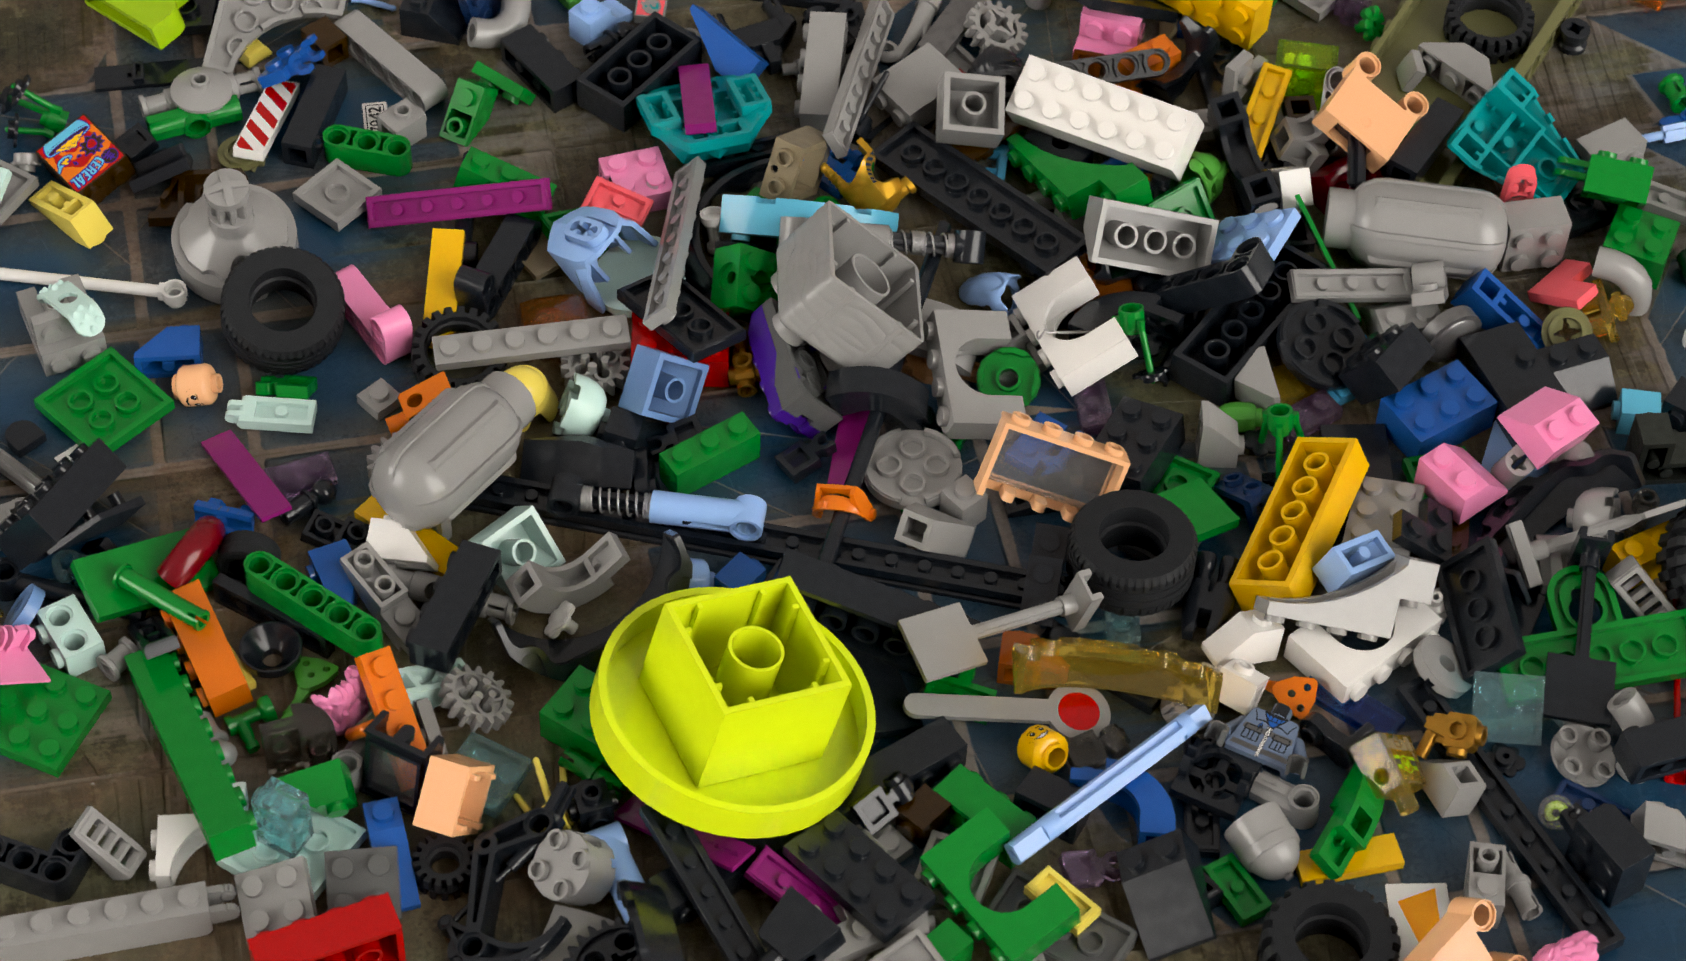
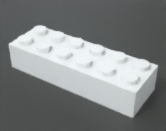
M1029 55L1005 108L1006 113L1015 123L1120 161L1132 162L1137 167L1179 182L1205 126L1197 113L1033 55Z

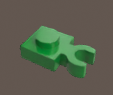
M285 375L283 378L261 376V381L255 382L256 395L260 396L276 394V397L309 399L318 389L316 376Z

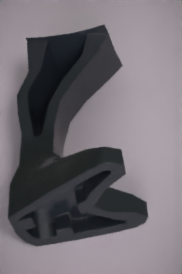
M1183 15L1179 21L1185 39L1186 54L1170 72L1157 78L1141 80L1134 86L1141 88L1143 95L1171 105L1184 92L1200 66L1210 60L1220 48L1218 33L1215 29L1208 25L1203 29L1186 15Z

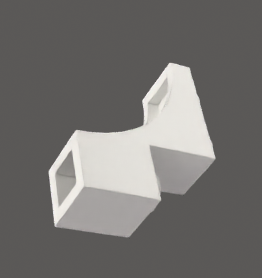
M246 782L232 784L233 788L241 787L247 802V806L243 807L244 811L249 810ZM194 814L158 815L157 829L151 830V849L156 851V860L149 861L150 882L156 881L157 889L175 886L179 872L186 861L198 849L207 844Z

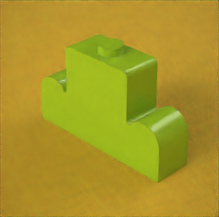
M189 0L84 1L90 8L162 50L184 31L185 23L179 8Z

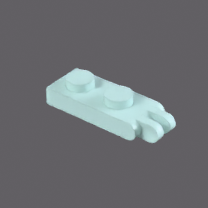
M245 395L242 397V400L232 399L228 401L225 420L229 423H237V426L241 429L312 434L317 413V401Z

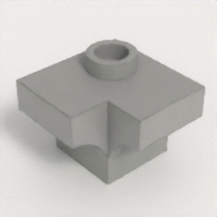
M1313 110L1308 115L1300 118L1285 116L1269 138L1278 160L1290 162L1297 167H1309L1310 174L1318 171L1329 157L1325 147L1329 137L1311 123L1319 112L1317 110Z

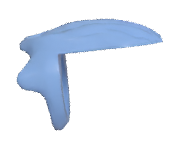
M988 272L967 279L960 286L959 297L967 305H988L992 311H1006L1007 316L1013 313L1012 310L1017 308V305L1013 300L1012 306L1008 311L1007 307L1001 302V296L1006 286L1011 290L1012 295L1020 291L1017 280L1021 278V275L1006 272Z

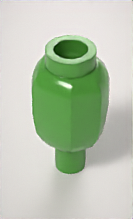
M1229 402L1219 407L1220 410L1238 422V432L1255 430L1256 427L1262 426L1263 408H1256V405L1252 402Z

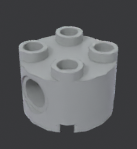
M553 829L538 846L534 858L528 866V875L534 880L535 886L540 893L552 901L574 906H584L589 903L595 904L601 901L610 891L615 878V868L611 867V858H615L608 844L596 836L573 830Z

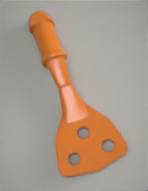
M1297 676L1281 681L1268 680L1265 690L1272 693L1279 703L1289 706L1293 711V716L1302 720L1309 714L1316 701L1318 681L1315 678ZM1310 684L1311 690L1306 691L1304 686ZM1290 690L1295 691L1294 697L1288 695ZM1299 704H1302L1304 706V710L1302 712H1299L1297 710V706Z

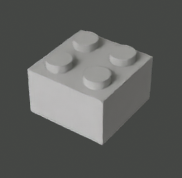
M944 71L937 84L936 143L997 148L1004 136L1006 77Z
M1562 196L1503 202L1506 206L1508 235L1502 260L1498 264L1500 272L1558 266L1563 260L1572 226Z

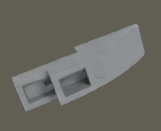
M366 541L341 557L339 562L372 616L380 622L382 630L399 652L404 649L409 655V648L405 645L406 637L412 627L416 628L419 622L420 610L408 597L409 590L371 544Z

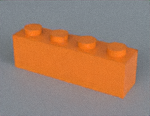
M197 579L172 590L173 593L210 612L209 621L195 616L197 620L206 624L202 630L197 631L181 620L160 610L164 622L170 629L174 627L177 632L176 636L181 647L177 649L179 655L186 653L189 660L183 662L191 682L198 679L201 687L195 690L203 708L210 705L216 718L254 701L247 681L200 580Z

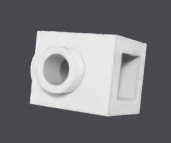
M1233 658L1225 665H1219L1214 671L1210 683L1214 686L1209 696L1239 713L1247 715L1253 708L1257 707L1270 677L1255 670L1254 665L1250 662Z

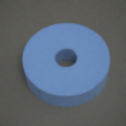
M33 583L27 586L14 602L5 618L3 626L29 625L43 603L45 591Z

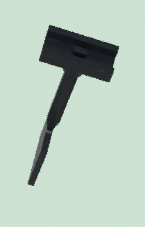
M1581 525L1568 554L1567 567L1579 565V571L1582 572L1575 655L1547 653L1541 717L1610 728L1612 725V714L1607 709V704L1614 696L1617 663L1591 659L1589 654L1596 574L1599 571L1601 572L1612 549L1615 531L1608 530L1605 538L1587 536L1588 526Z

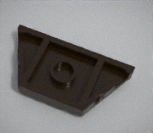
M232 168V169H235V170L240 171L242 174H244V175L246 176V178H247V180H248V177H247V175L244 173V171L242 170V168ZM219 169L187 170L174 176L170 187L165 189L160 196V204L154 212L150 211L148 214L149 227L173 226L181 208L186 203H195L203 196L206 178L212 172Z

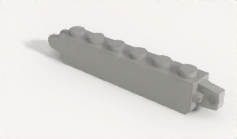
M201 881L1 916L0 961H65L206 936L213 931V924L238 918L240 908L236 903L219 904L235 899L237 890L233 884L228 883L206 887V882Z

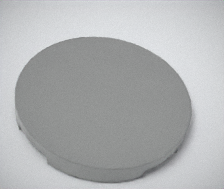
M925 427L924 431H901L900 428H897L878 437L864 480L872 495L890 507L903 510L905 507L917 502L932 508L940 504L941 490L962 477L961 454L951 439L936 430Z

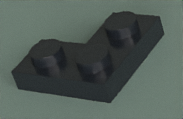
M1429 497L1419 502L1418 517L1401 509L1393 514L1392 541L1420 558L1440 565L1452 557L1453 511Z

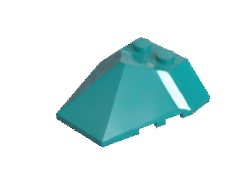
M1511 67L1477 101L1447 139V147L1471 169L1502 185L1511 167L1518 164H1529L1535 168L1537 187L1533 199L1562 196L1564 201L1578 181L1555 176V168L1585 173L1586 170L1557 163L1558 156L1579 160L1580 158L1567 138L1562 139L1552 124L1555 119L1551 113L1546 114L1536 99L1539 95L1535 88Z

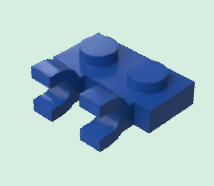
M309 35L297 47H293L290 44L279 49L276 52L277 56L275 59L264 65L266 69L257 78L262 88L285 82L291 76L297 74L306 75L311 73L315 68L313 63H303L320 61L326 55L324 50L314 51L310 48V45L317 40L316 35Z

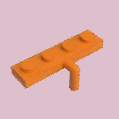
M390 645L354 658L375 718L382 710L389 712L386 734L393 737L402 726L412 725L415 728V737L409 745L424 751L427 746ZM374 719L348 728L345 731L346 739L353 742L366 737L364 729ZM389 754L401 790L405 791L415 787L417 766Z

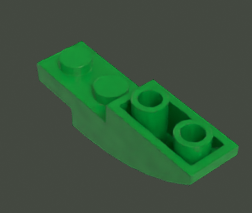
M1355 762L1329 806L1334 813L1309 854V857L1330 880L1341 878L1354 853L1366 849L1383 810L1386 785L1384 783L1381 784L1369 771H1376V769L1372 765L1369 766L1368 762Z

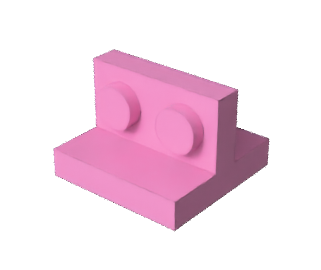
M1084 6L1081 12L1079 35L1074 49L1102 53L1104 55L1125 52L1141 44L1146 23H1142L1143 18L1090 10Z

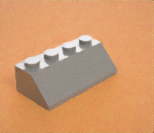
M1089 195L1083 225L1089 262L1166 276L1211 264L1219 220Z

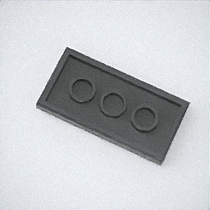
M1014 867L989 904L988 909L996 912H1013L1030 904L1032 900L1023 892L1024 886L1034 877ZM1101 912V915L1077 937L1069 931L1042 953L1046 961H1125L1138 941L1140 934L1137 929Z

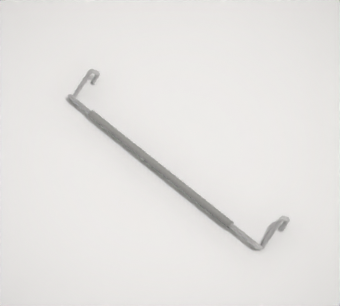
M1044 329L1040 336H1038V330L1036 332V337L1038 340H1040L1045 332L1058 334H1087L1090 331H1047L1046 329Z

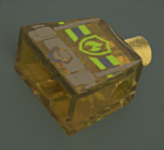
M1375 732L1349 748L1361 773L1364 774L1373 795L1377 799L1394 801L1401 816L1411 814L1420 808L1414 793L1426 786V780L1410 736Z

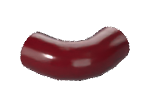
M206 515L195 521L156 569L158 575L176 589L190 583L225 538L226 529L221 520L214 516Z

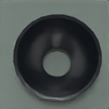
M268 621L253 626L243 635L239 645L240 658L244 667L253 675L261 678L271 679L287 675L298 666L303 653L302 639L296 629L289 624L278 621ZM271 654H277L283 658L282 662L276 666H267L263 663V660Z

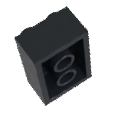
M1127 396L1122 398L1095 440L1103 444L1113 442L1125 449L1131 464L1120 490H1142L1153 493L1174 460V457L1186 441L1184 414ZM1086 454L1080 462L1083 489L1099 494L1112 462Z

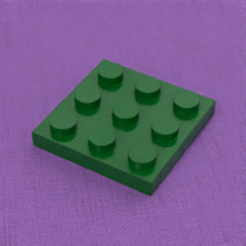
M111 346L34 399L35 408L78 446L83 442L89 446L96 439L100 438L112 452L175 409L174 400Z
M39 663L51 679L50 682L0 685V755L58 778L111 701L112 696L110 690Z

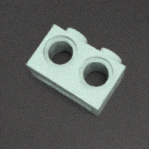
M74 594L43 607L37 612L39 625L35 626L36 633L43 645L47 643L52 649L49 651L50 656L57 669L63 667L67 674L76 677L98 666L96 657L100 654L106 655L104 642Z

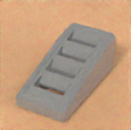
M1633 555L1627 556L1606 572L1605 576L1608 578L1609 583L1637 617L1646 616L1644 612L1658 601L1662 604L1648 615L1676 610ZM1640 581H1644L1642 585H1640L1638 588H1636L1634 591L1628 594V590H1630ZM1650 591L1653 592V594H1651L1641 603H1639L1638 605L1636 604V602L1643 596H1645L1647 593H1649Z
M92 806L86 807L69 832V835L112 880H129L132 878L147 855V852L135 840ZM94 824L96 829L89 838L86 834ZM103 835H105L106 838L104 839V841L102 842V844L99 846V845H98L99 841L101 840V838L103 837ZM115 845L116 849L114 850L112 855H110L109 853Z

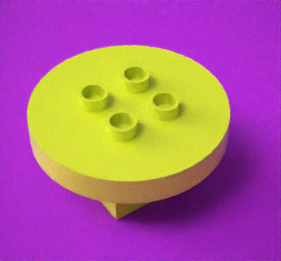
M791 576L737 588L697 587L678 590L661 595L639 606L620 622L609 637L601 655L590 692V719L596 742L609 767L620 781L644 803L664 816L699 831L733 838L756 839L787 835L808 828L831 814L845 801L858 781L869 755L876 727L873 696L862 669L843 643L815 620Z

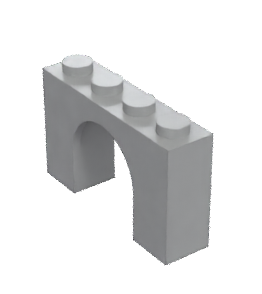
M933 309L928 319L923 322L924 341H926L928 348L927 367L931 369L933 377L931 390L933 397L937 399L938 405L937 424L941 426L942 433L949 439L992 440L1002 416V411L1008 413L1019 411L1026 414L1023 396L987 395L975 391L960 377L956 368V358L970 354L989 355L996 349L1007 347L1012 339L1007 312ZM1009 429L1005 440H1016L1021 433Z

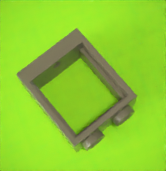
M807 125L777 136L759 195L776 200V198L803 200L817 194L823 176L820 167L823 162L827 163L831 150L822 136L823 131ZM773 165L778 167L777 172L773 170Z

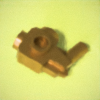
M746 336V340L735 344L736 349H733L734 356L732 359L733 366H729L728 374L730 385H737V392L741 397H752L759 392L758 382L761 381L758 369L752 361L754 356L751 346H748Z
M1449 712V714L1435 713L1434 716H1427L1425 718L1426 723L1424 727L1427 730L1415 749L1414 754L1426 760L1434 744L1439 743L1447 749L1446 755L1466 759L1467 753L1473 754L1478 750L1479 746L1486 744L1488 728L1475 715Z

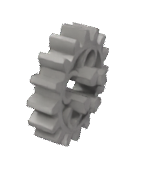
M626 349L562 356L560 366L561 378H564L566 387L569 380L574 381L573 376L575 372L596 381L605 392L614 396L615 387L624 388L631 366L630 357H627Z
M464 664L461 670L454 667L450 674L447 673L438 692V696L444 698L440 706L450 709L447 716L449 718L457 717L459 719L458 726L462 727L465 723L469 724L471 732H475L478 727H481L482 731L487 734L491 728L498 731L502 724L506 723L514 706V702L509 699L512 692L511 690L502 689L505 682L503 680L495 681L493 679L494 672L490 671L486 675L482 673L481 666H477L472 671L467 664Z

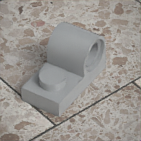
M1444 260L1412 264V307L1445 303L1449 296Z

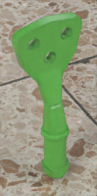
M302 656L301 661L294 670L297 684L296 694L288 708L283 711V716L277 725L272 729L274 740L280 742L287 738L293 724L299 720L302 706L311 692L326 686L338 675L337 665L320 658Z

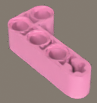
M353 264L334 272L337 274L338 279H340L344 290L345 318L380 362L386 365L411 353L414 337L413 326L405 308L400 304L389 308Z

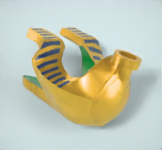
M862 137L857 140V144L860 146L859 151L864 157L852 182L844 181L828 164L823 162L820 167L821 172L824 173L825 177L835 185V188L855 209H877L893 212L910 192L913 194L917 191V188L906 176L901 180L899 177L891 178L885 182L876 180L873 175L876 161L874 152Z

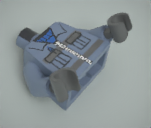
M1276 703L1271 712L1257 707L1253 708L1247 716L1241 715L1227 723L1219 720L1210 721L1203 737L1215 739L1217 746L1222 747L1223 743L1226 742L1224 748L1262 763L1260 772L1267 771L1283 780H1286L1289 773L1300 775V779H1305L1309 760L1304 741L1297 737L1299 726L1297 723L1289 721L1293 715V711L1289 706L1283 703Z

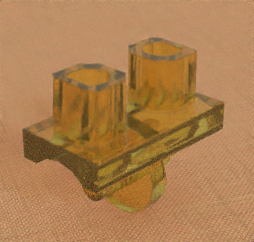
M1601 279L1593 280L1592 283L1596 284L1598 294L1581 310L1585 315L1597 311L1601 312L1599 315L1588 318L1596 337L1608 335L1610 343L1619 341L1620 338L1614 318H1619V321H1626L1628 314L1634 309L1633 300L1630 296L1621 295L1618 291L1611 294L1612 298L1608 300Z

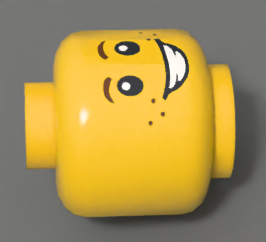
M1036 724L1029 727L1018 740L1017 756L1022 764L1031 769L1035 765L1053 774L1063 767L1067 761L1069 752L1067 740L1063 735L1046 725Z

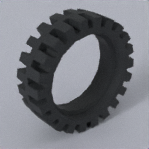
M1449 0L1443 24L1444 37L1446 40H1449V43L1468 44L1488 57L1490 64H1497L1498 59L1502 63H1506L1509 61V58L1512 60L1518 58L1519 53L1523 54L1529 46L1533 34L1535 14L1534 11H1531L1532 6L1530 2L1525 3L1526 0ZM1473 10H1491L1510 18L1518 30L1504 37H1488L1477 34L1467 28L1460 20V17Z
M457 306V312H453L451 307L444 308L443 314L438 310L433 312L431 319L426 317L422 321L421 327H417L412 341L411 363L417 382L421 383L439 373L431 366L428 360L427 351L433 336H439L450 331L476 332L499 329V324L495 320L490 322V316L485 312L479 316L478 309L471 308L469 313L465 312V306ZM507 363L488 365L481 374L470 378H451L447 376L451 388L481 382L494 371H506Z

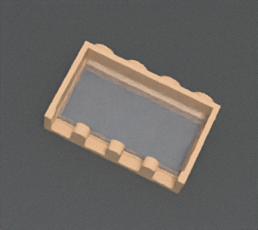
M1002 411V416L978 474L973 480L978 495L983 496L986 488L998 491L1001 500L1004 502L1013 503L1015 497L1029 501L1031 509L1035 512L1044 513L1047 507L1060 511L1062 519L1072 523L1077 512L1092 499L1111 491L1120 490L1131 463L1125 449L1116 443L1106 442V444L1094 441L1090 435L1077 431L1075 434L1063 431L1061 426L1053 422L1045 421L1042 424L1033 421L1030 416L1019 411H1014L1013 413Z

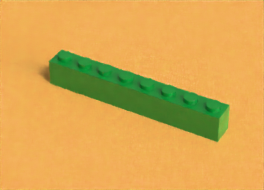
M140 650L125 655L124 659L133 685L215 861H220L257 846L253 831L258 830L256 819L251 809L247 811L243 809V807L247 806V802L240 786L235 788L232 786V784L236 783L233 771L229 763L223 765L221 761L225 760L222 748L218 740L213 742L210 740L214 737L212 728L207 717L203 719L199 717L203 715V711L197 696H189L193 691L186 673L179 675L182 667L176 652L170 654L167 652L148 660Z

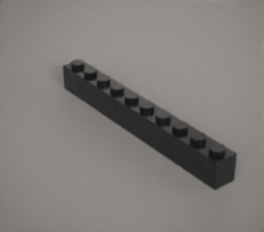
M944 716L936 719L869 756L852 792L837 810L857 826L860 823L848 805L874 784L880 785L883 789L885 787L883 780L892 772L900 770L902 774H907L915 785L914 792L924 784L931 787L935 781L950 774L959 764L963 766L966 764L967 743ZM805 829L771 838H735L755 847V852L733 873L714 865L730 893L733 895L742 889L748 890L755 886L743 875L765 846H768L790 863L791 861L782 854L783 846ZM670 867L648 879V884L659 885L663 889L675 926L682 923H690L698 916Z

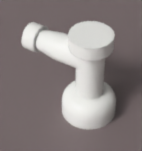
M719 206L706 207L699 213L701 224L704 226L709 239L707 252L712 255L715 253L716 240L722 239L721 232H719L721 207Z

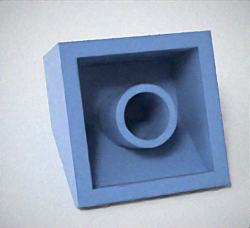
M637 344L618 407L669 423L691 416L696 412L709 365L700 362L693 363L687 358Z

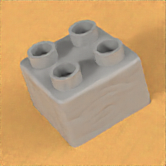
M827 201L778 246L776 251L777 271L771 276V284L778 294V312L772 318L773 326L779 336L788 344L797 347L806 341L820 351L821 360L829 372L851 366H876L890 369L924 342L920 279L917 265L832 201Z

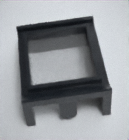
M382 710L364 729L366 733L362 786L359 791L377 800L397 796L400 810L414 817L430 756L443 755L444 737L437 735L424 751L409 745L415 737V728L412 725L402 726L393 737L386 734L389 712Z

